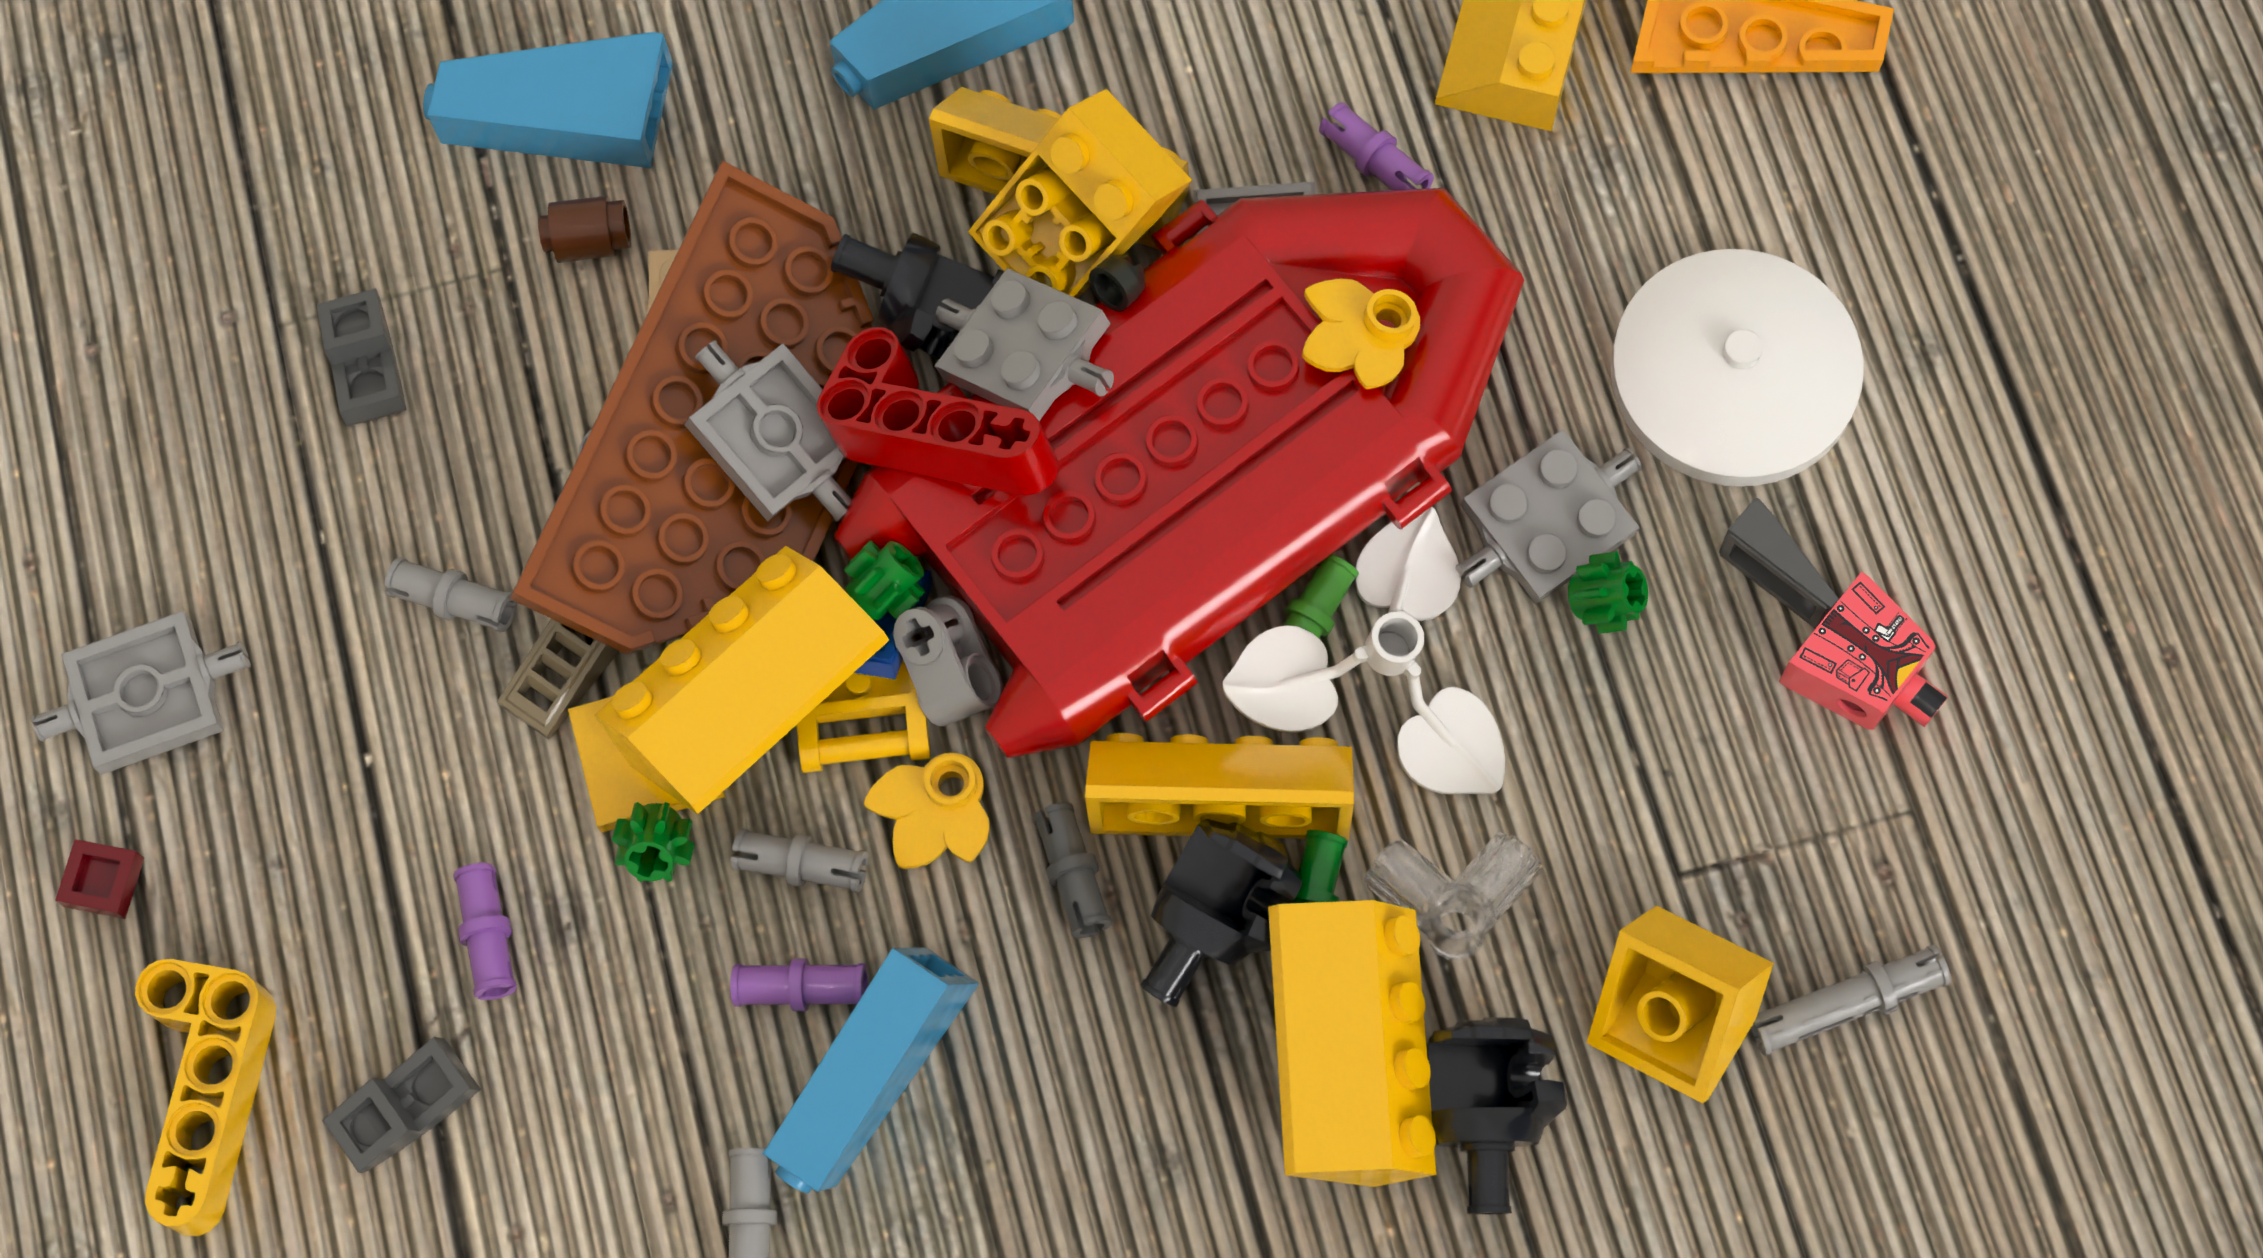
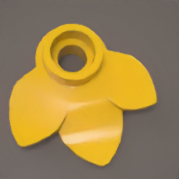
M1353 279L1326 280L1306 288L1304 296L1323 322L1317 325L1307 338L1302 351V358L1312 366L1326 372H1342L1354 368V373L1359 383L1365 389L1380 387L1393 381L1404 366V349L1414 342L1420 329V316L1413 300L1405 293L1394 289H1384L1374 294L1364 285ZM1378 321H1390L1396 328L1386 327Z
M960 753L938 755L931 759L925 767L913 765L896 766L875 782L864 801V806L869 811L896 820L893 830V853L898 867L902 869L928 865L939 858L947 848L959 859L971 863L983 850L988 840L990 830L989 818L979 802L984 790L983 776L978 765L971 758ZM955 777L964 782L963 789L957 795L947 796L940 791L941 784L948 778Z

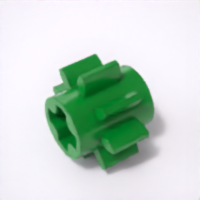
M869 541L844 568V571L853 578L845 587L846 593L874 620H880L888 611L897 620L899 615L913 608L920 601L919 598L925 593V590L917 584L924 576L921 563L907 548L894 541H889L881 550L873 541Z
M1618 551L1590 555L1589 564L1577 566V573L1569 581L1568 600L1572 612L1577 618L1582 620L1584 625L1596 624L1598 634L1627 631V621L1639 620V613L1645 609L1648 602L1647 580L1639 567L1635 566L1632 561L1620 562Z
M639 802L634 803L631 819H617L611 840L618 845L614 863L616 866L625 865L628 872L640 882L643 880L658 881L661 879H665L667 882L672 881L676 863L679 865H690L695 844L689 840L692 825L691 819H681L680 815L667 802L663 804L651 803L644 806Z

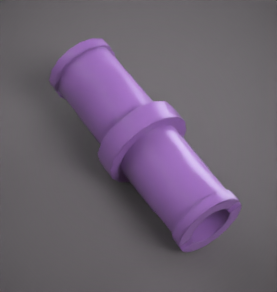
M1340 102L1328 112L1345 129L1335 122L1332 124L1326 118H1323L1319 126L1320 134L1329 138L1356 160L1355 168L1365 177L1374 175L1391 190L1417 189L1407 181V178L1417 186L1421 184L1426 189L1431 187L1434 175L1430 171L1423 169L1396 147L1397 140L1388 131L1378 132L1354 113L1346 103Z
M490 863L465 865L458 868L453 874L454 881L457 884L463 923L458 928L459 941L468 948L474 983V997H478L480 1000L503 998L517 990L507 938L512 934L511 922L508 917L502 915L496 882V867Z
M794 958L790 965L735 964L732 968L730 981L731 1000L734 1007H741L742 1005H790L792 1011H807L810 1004H857L869 986L866 963H858V965H810L807 958Z

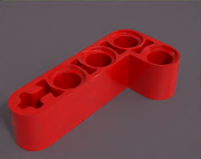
M872 327L863 330L850 340L819 395L817 402L818 414L839 451L845 458L852 461L1016 495H1033L1042 492L1057 477L1059 470L1058 459L1039 420L1033 413L1022 409L918 390V376L896 335L884 327Z

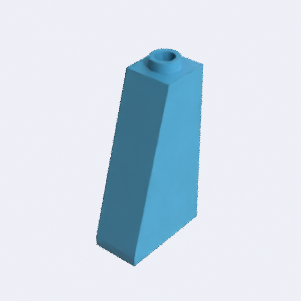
M881 0L829 41L835 65L831 68V73L847 95L854 97L859 94L874 110L1066 29L1074 22L1073 1Z
M656 32L441 61L435 84L429 83L426 87L423 99V112L425 118L430 120L442 144L651 168L673 61L664 34Z
M927 947L892 948L763 1154L779 1165L775 1171L777 1176L788 1185L804 1193H810L811 1189L819 1192L836 1187L967 1003L979 982Z

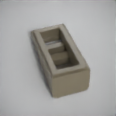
M553 619L549 621L497 701L501 707L548 740L568 717V709L576 707L619 652L595 639L589 645L574 635L576 630ZM563 646L581 658L576 668L557 655ZM547 667L567 680L561 690L540 676ZM531 687L553 702L547 712L524 697Z

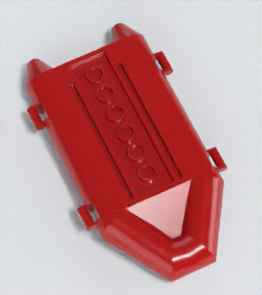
M1445 188L1240 198L1219 215H1216L1207 203L1200 199L1151 235L1152 241L1163 255L1144 269L1145 288L1138 299L1123 311H1114L1106 307L1101 301L1094 305L1103 310L1111 324L1092 348L1089 362L1112 371L1114 382L1111 389L1104 386L1108 391L1104 396H1097L1095 393L1076 384L1072 385L1054 400L1039 422L1059 464L1057 477L1049 487L1033 495H1016L880 466H874L865 473L834 534V539L850 561L869 541H873L880 550L889 541L897 542L907 548L914 556L923 555L954 596L960 598L969 606L974 615L975 622L1013 668V672L984 727L994 744L1007 759L1079 746L1130 706H1133L1144 722L1149 721L1198 684L1195 676L1186 666L1187 663L1386 513L1393 524L1402 530L1452 492L1450 484L1441 472L1461 456L1525 280L1521 272ZM1208 225V228H1206L1204 231L1199 233L1197 236L1188 241L1182 247H1178ZM1353 279L1364 285L1374 294L1380 290L1394 289L1405 293L1413 300L1420 316V329L1414 342L1404 349V366L1393 381L1380 387L1365 389L1359 383L1354 373V368L1342 372H1326L1312 366L1302 358V351L1307 338L1316 326L1323 322L1307 302L1304 296L1306 288L1326 280ZM1378 321L1386 327L1396 328L1390 321ZM951 382L936 392L995 404L976 394H972L967 398L959 387ZM1417 482H1420L1419 485H1417L1415 488H1413L1399 500H1397L1396 502L1394 501L1397 497H1399L1401 494H1403ZM1166 671H1169L1167 675H1165L1163 678H1161L1159 681H1157L1143 693H1141L1140 695L1138 694L1141 690H1143L1145 687H1147L1149 684H1151L1153 681H1155L1157 678L1163 675Z

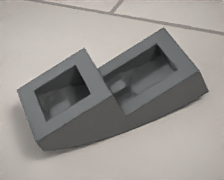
M377 289L316 304L323 347L332 365L339 412L346 426L406 411L397 361Z
M433 1037L386 1078H371L322 1121L357 1172L365 1173L424 1135L481 1089L445 1038Z

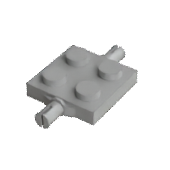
M1007 268L976 309L972 310L950 298H946L941 302L945 308L937 307V322L958 330L959 333L935 364L936 369L944 380L997 405L1033 413L1040 421L1054 400L1072 385L1076 384L1095 393L1097 396L1106 395L1108 391L1104 386L1111 389L1113 385L1114 375L1112 371L1089 362L1092 348L1111 324L1103 310Z
M716 340L709 343L708 346L704 347L695 356V359L704 366L720 386L713 398L688 418L684 424L686 428L767 521L772 519L792 501L807 497L813 493L834 517V520L838 522L845 515L852 499L832 477L845 457L839 451L817 411L818 398L823 389L783 343L760 362L745 365L740 369L717 344Z
M1562 429L1465 496L1460 506L1479 529L1484 548L1461 564L1456 565V570L1461 575V578L1467 574L1464 583L1472 588L1487 575L1501 568L1502 571L1517 579L1534 603L1537 604L1569 582L1571 577L1577 573V566L1589 564L1590 555L1611 552L1636 535L1640 527L1618 500L1614 487L1642 469L1639 458L1635 457L1631 460L1634 452L1626 447L1618 455L1598 467L1595 463L1585 458L1565 430Z
M184 611L62 653L63 663L69 680L67 705L39 715H33L31 721L35 725L33 728L40 741H45L50 737L77 729L85 738L93 768L102 775L224 731L214 698L215 679L251 667L250 660L247 658L249 656L241 641L206 655L199 647L191 618Z

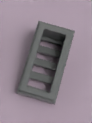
M1756 497L1729 527L1719 550L1720 556L1816 629L1839 598L1772 512Z

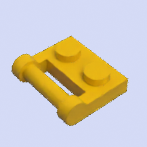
M904 660L896 679L853 673L797 724L802 773L823 771V765L905 755H910L911 761L931 759L927 717L920 708L916 689ZM906 714L907 730L820 739L819 723Z

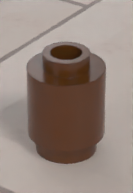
M606 195L549 202L548 215L539 216L538 218L542 249L544 252L553 251L557 263L613 257L617 255V250L631 248L630 222L624 200L610 201L609 196Z

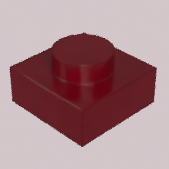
M74 839L55 901L65 908L126 919L144 857L134 850Z

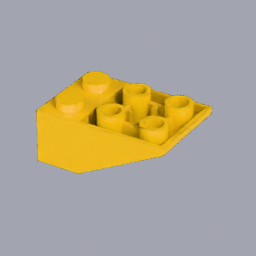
M1104 89L1069 107L969 229L968 233L1004 272L1007 268L1078 299L1090 287L1089 274L1091 270L1106 258L1113 255H1123L1158 221L1191 183L1192 179L1107 89Z

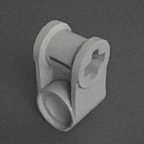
M951 595L941 596L928 603L926 608H911L899 615L894 624L893 631L895 646L900 652L914 684L920 708L931 723L939 727L947 726L995 707L1002 694L1001 678L994 663L990 660L977 629L974 615L964 601ZM954 618L958 620L956 625L946 628L944 624ZM924 632L925 638L915 642L911 640L913 635Z

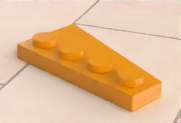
M1647 0L1630 73L1879 72L1884 60L1894 8L1857 0Z

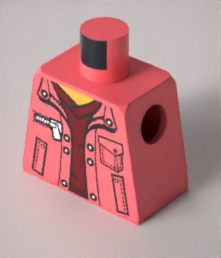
M1863 572L1858 575L1791 658L1779 680L1786 688L1871 730L1878 725L1893 705L1920 725L1926 727L1949 697L1918 675L1936 648L1933 640Z

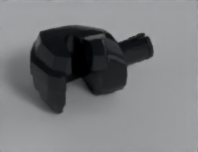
M916 233L911 234L903 251H898L896 256L853 239L848 234H844L830 267L831 271L835 273L840 272L881 289L880 296L884 298L878 314L880 322L896 335L902 347L913 352L920 349L936 360L941 358L959 333L958 330L937 322V307L945 308L941 302L946 298H950L972 310L976 309L1004 273V271L998 269L994 277L940 255V245Z
M1205 819L1197 825L1165 880L1153 907L1151 917L1165 928L1167 934L1171 937L1146 979H1143L1140 984L1145 991L1160 1001L1177 1007L1180 997L1204 957L1214 958L1223 963L1235 965L1251 953L1271 951L1268 907L1283 904L1284 902L1292 903L1303 884L1300 873L1289 862L1287 852L1282 843L1261 831L1255 832L1236 822L1226 824Z
M1484 1017L1482 1020L1460 1021L1453 1027L1434 1031L1428 1040L1427 1058L1431 1069L1429 1084L1432 1123L1436 1135V1144L1443 1147L1460 1148V1152L1467 1153V1214L1496 1215L1512 1213L1509 1200L1508 1152L1515 1151V1147L1539 1144L1544 1128L1567 1107V1091L1563 1082L1539 1080L1543 1067L1549 1065L1554 1058L1555 1046L1553 1038L1547 1033L1531 1028L1527 1019Z

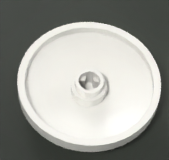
M1720 249L1697 253L1678 260L1657 272L1636 292L1627 305L1616 332L1611 355V380L1615 399L1625 422L1640 443L1659 460L1678 472L1698 480L1724 486H1757L1777 482L1804 471L1820 460L1837 443L1847 428L1859 401L1864 376V360L1857 330L1850 315L1836 295L1821 280L1795 263L1775 255L1746 249Z

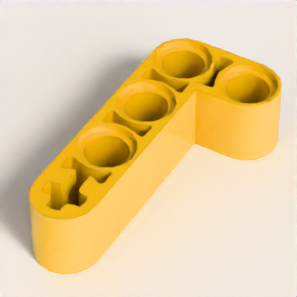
M161 959L149 964L140 973L135 987L138 1005L147 1014L166 1027L189 1034L147 1184L145 1205L148 1214L157 1223L185 1236H201L210 1232L220 1222L225 1211L276 1018V1004L273 996L249 975L238 970L175 959ZM185 982L186 993L183 999L176 1006L164 1009L163 1002L166 992L173 985ZM249 993L250 1002L247 1010L235 1019H227L226 1010L229 1002L239 994ZM231 1056L233 1062L229 1076L220 1083L210 1084L209 1072L213 1064L221 1058ZM213 1121L215 1133L211 1142L204 1148L193 1150L191 1142L195 1129L202 1123ZM186 1163L204 1170L203 1173L200 1174L190 1168L188 1172L184 1171ZM192 1193L195 1194L192 1206L183 1205L180 1206L179 1210L176 1209L179 1197L187 1198Z

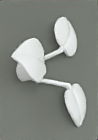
M1433 507L1429 508L1402 530L1398 529L1393 522L1389 523L1376 533L1363 548L1355 566L1359 572L1356 580L1354 579L1357 593L1362 601L1370 606L1389 608V612L1377 620L1363 647H1358L1353 654L1338 664L1327 667V650L1317 636L1297 626L1274 627L1256 636L1246 646L1236 664L1222 682L1224 695L1245 717L1269 729L1294 733L1312 730L1322 725L1334 714L1338 706V696L1330 679L1342 676L1363 662H1367L1373 670L1382 675L1395 676L1404 673L1408 680L1412 706L1419 714L1408 719L1400 728L1397 736L1398 760L1409 778L1417 785L1440 794H1494L1503 785L1505 775L1504 746L1496 721L1487 706L1474 694L1458 687L1442 689L1434 696L1429 706L1423 699L1419 678L1421 667L1415 662L1424 645V632L1418 621L1433 619L1448 610L1457 598L1461 583V575L1456 570V565L1459 564L1457 556L1443 531L1438 514Z

